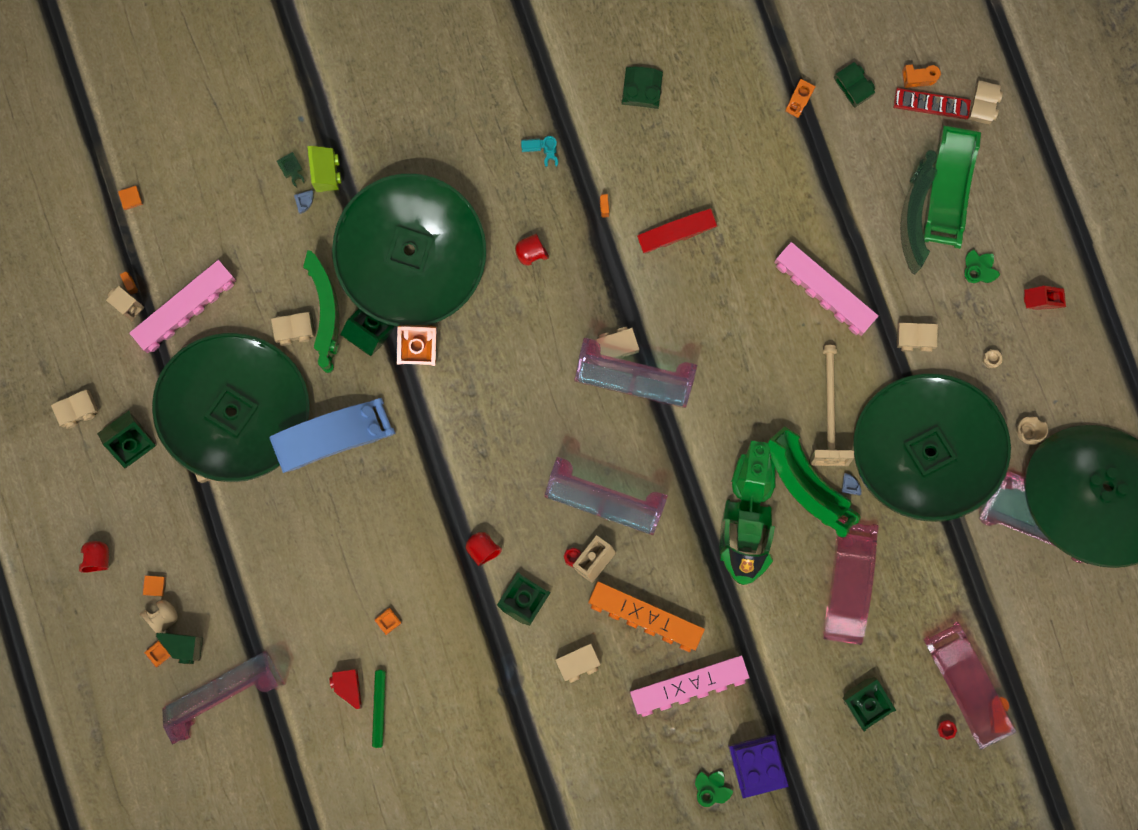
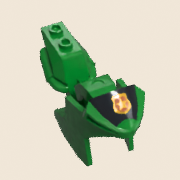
M752 440L747 454H741V457L738 459L731 480L733 493L740 501L731 502L730 499L726 501L721 521L719 542L720 561H724L731 577L741 585L753 583L773 562V557L769 554L775 526H772V507L769 505L768 507L760 506V503L771 498L774 488H776L775 466L770 455L769 444ZM730 523L737 524V550L730 547ZM763 528H766L761 554L751 555L742 553H756L761 539Z

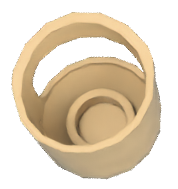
M166 600L156 603L159 610L151 614L146 609L139 613L155 633L164 632L175 624L178 619L176 609Z

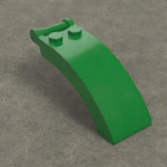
M943 126L931 177L922 242L929 243L930 241L952 245L958 249L961 248L963 232L966 226L970 187L980 148L981 132ZM931 231L956 235V238L931 234Z
M307 250L303 268L308 271V275L312 277L315 283L320 304V321L314 349L319 353L318 365L325 373H331L334 370V365L332 364L333 356L337 355L339 344H337L340 327L339 305L333 284L316 255L312 251Z
M784 426L768 442L774 466L782 482L792 496L808 512L821 520L823 524L835 529L839 537H845L849 533V529L861 520L860 514L850 508L851 500L835 491L819 477L804 455L800 445V436ZM846 516L848 520L843 524L840 520Z

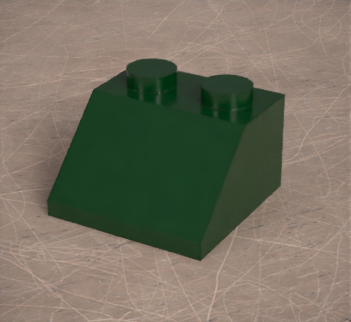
M358 309L347 319L340 335L369 356H372L383 345L396 326L378 321Z
M129 410L97 433L103 446L124 469L156 447L147 432Z
M156 633V637L171 657L179 659L178 663L194 664V661H200L203 637Z

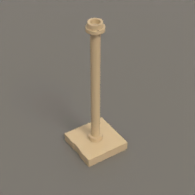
M834 345L824 346L823 354L826 355L828 449L814 450L810 457V465L849 466L854 459V451L835 449L834 354H837V349Z

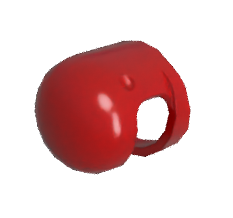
M537 233L518 241L515 245L516 256L520 263L525 266L532 265V262L538 259H543V261L549 259V255L540 242Z
M482 531L473 534L465 545L467 553L478 566L491 561L502 552V548L493 542L490 535Z
M89 541L82 545L80 553H83V562L79 564V572L89 573L109 569V548L105 543Z

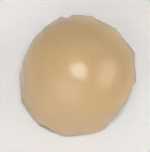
M1037 416L1024 417L1018 422L1016 427L1019 439L1025 444L1031 445L1038 444L1044 440L1049 432L1047 423L1041 422Z

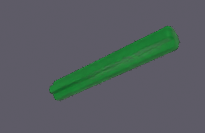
M385 670L375 671L373 748L383 747Z

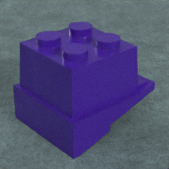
M774 734L728 745L742 798L789 787Z

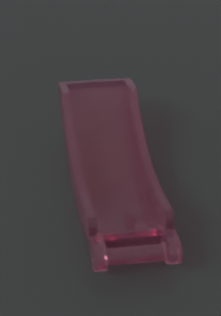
M841 519L840 522L844 524L846 520ZM856 524L849 529L870 533V537L847 534L845 537L837 535L823 639L858 645L863 643L875 571L879 528L876 524H872V526Z
M957 621L953 623L954 626L932 637L924 638V642L950 688L980 749H984L1016 733V729L961 624ZM955 633H958L960 636L937 649L934 644Z

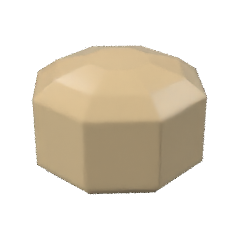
M990 349L983 355V363L987 368H996L1002 363V354L998 350Z

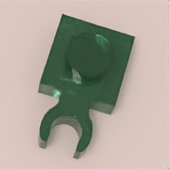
M293 152L277 160L285 178L292 177L294 187L297 188L295 183L297 179H301L305 184L303 176L298 174L303 169Z

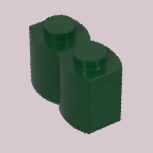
M855 62L834 76L837 85L854 108L875 94L873 82L864 77L865 72L863 68Z

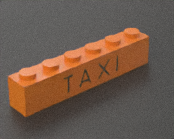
M597 582L588 602L591 604V609L600 613L602 610L609 612V617L618 621L620 618L627 620V625L636 629L637 626L645 628L644 632L651 636H655V634L663 636L662 641L673 644V641L681 644L679 648L689 653L691 649L696 651L705 630L600 582Z

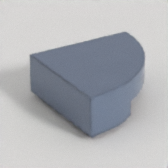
M313 190L294 195L299 214L307 211L312 205L314 199Z
M844 473L841 493L860 496L861 487L853 476Z

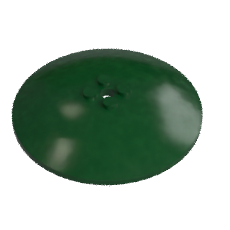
M421 174L391 175L374 181L363 188L344 208L333 236V263L337 278L346 295L364 313L378 321L394 326H426L437 323L454 314L475 292L485 267V234L474 208L452 186L436 178ZM408 244L415 247V252L412 255L404 253V247Z
M238 333L207 336L188 344L178 351L160 373L152 400V414L156 432L161 443L172 458L196 475L221 482L248 481L277 469L280 464L269 437L308 421L310 411L305 381L292 360L269 342L254 336ZM228 408H234L237 413L234 416H228L225 411Z
M918 374L889 384L868 402L856 425L853 451L855 464L863 483L879 502L902 516L920 521L937 522L953 520L968 515L982 507L994 496L1005 479L1009 468L1011 440L1007 424L1000 410L980 389L952 376ZM932 448L936 451V454L928 456L925 450Z
M1099 425L1069 427L1051 435L1032 455L1024 479L1027 506L1038 528L1057 548L1084 563L1107 568L1128 567L1138 564V439L1120 430ZM1103 484L1109 485L1112 491H1106L1103 488Z

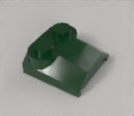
M626 67L621 105L659 109L663 72L647 67Z
M517 572L497 606L513 619L530 626L551 592L544 590Z
M875 677L865 679L847 691L842 698L863 732L890 713L896 711L878 679Z

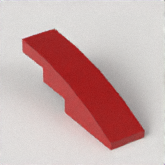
M710 208L637 235L643 253L646 254L660 247H666L678 241L692 238L718 227Z

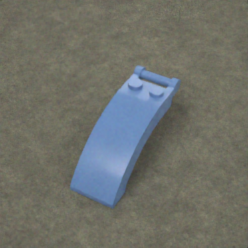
M378 398L370 402L337 410L270 436L269 438L282 472L293 471L334 454L370 444L396 434L394 428H391L384 410L383 399ZM373 408L377 410L384 431H381Z

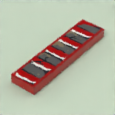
M897 88L893 108L967 120L969 118L971 100Z

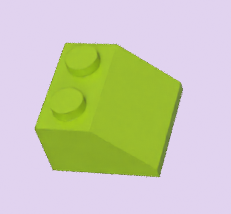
M307 146L311 183L315 191L339 190L338 184H341L340 172H337L336 168L339 165L338 154L334 153L333 148Z

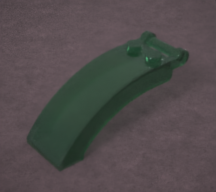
M933 150L927 151L925 159L919 162V167L911 177L909 182L912 185L905 198L901 214L900 234L902 249L908 268L914 275L922 268L930 253V250L925 245L922 232V211L927 192L937 175V169L932 167L937 158V154Z

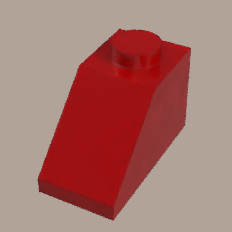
M1044 285L1024 290L1026 309L1042 310L1066 307L1065 291L1063 288Z
M358 670L333 672L332 677L329 678L331 689L334 688V692L355 709H361L362 702Z

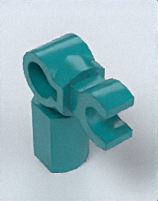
M547 136L544 140H540V138L521 140L522 152H535L544 149V154H546L544 160L545 167H548L549 160H554L555 167L558 166V159L555 156L557 153V141L554 137Z

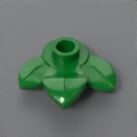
M975 250L967 254L965 258L967 268L964 271V277L969 283L975 284L980 281L991 283L1000 276L997 270L992 269L994 254L979 256ZM974 271L976 273V277H972L970 275V272Z
M722 771L714 772L709 777L700 772L696 777L697 801L703 807H710L714 803H725L733 794V790L723 787L724 774ZM705 793L710 795V799L707 801L703 799Z

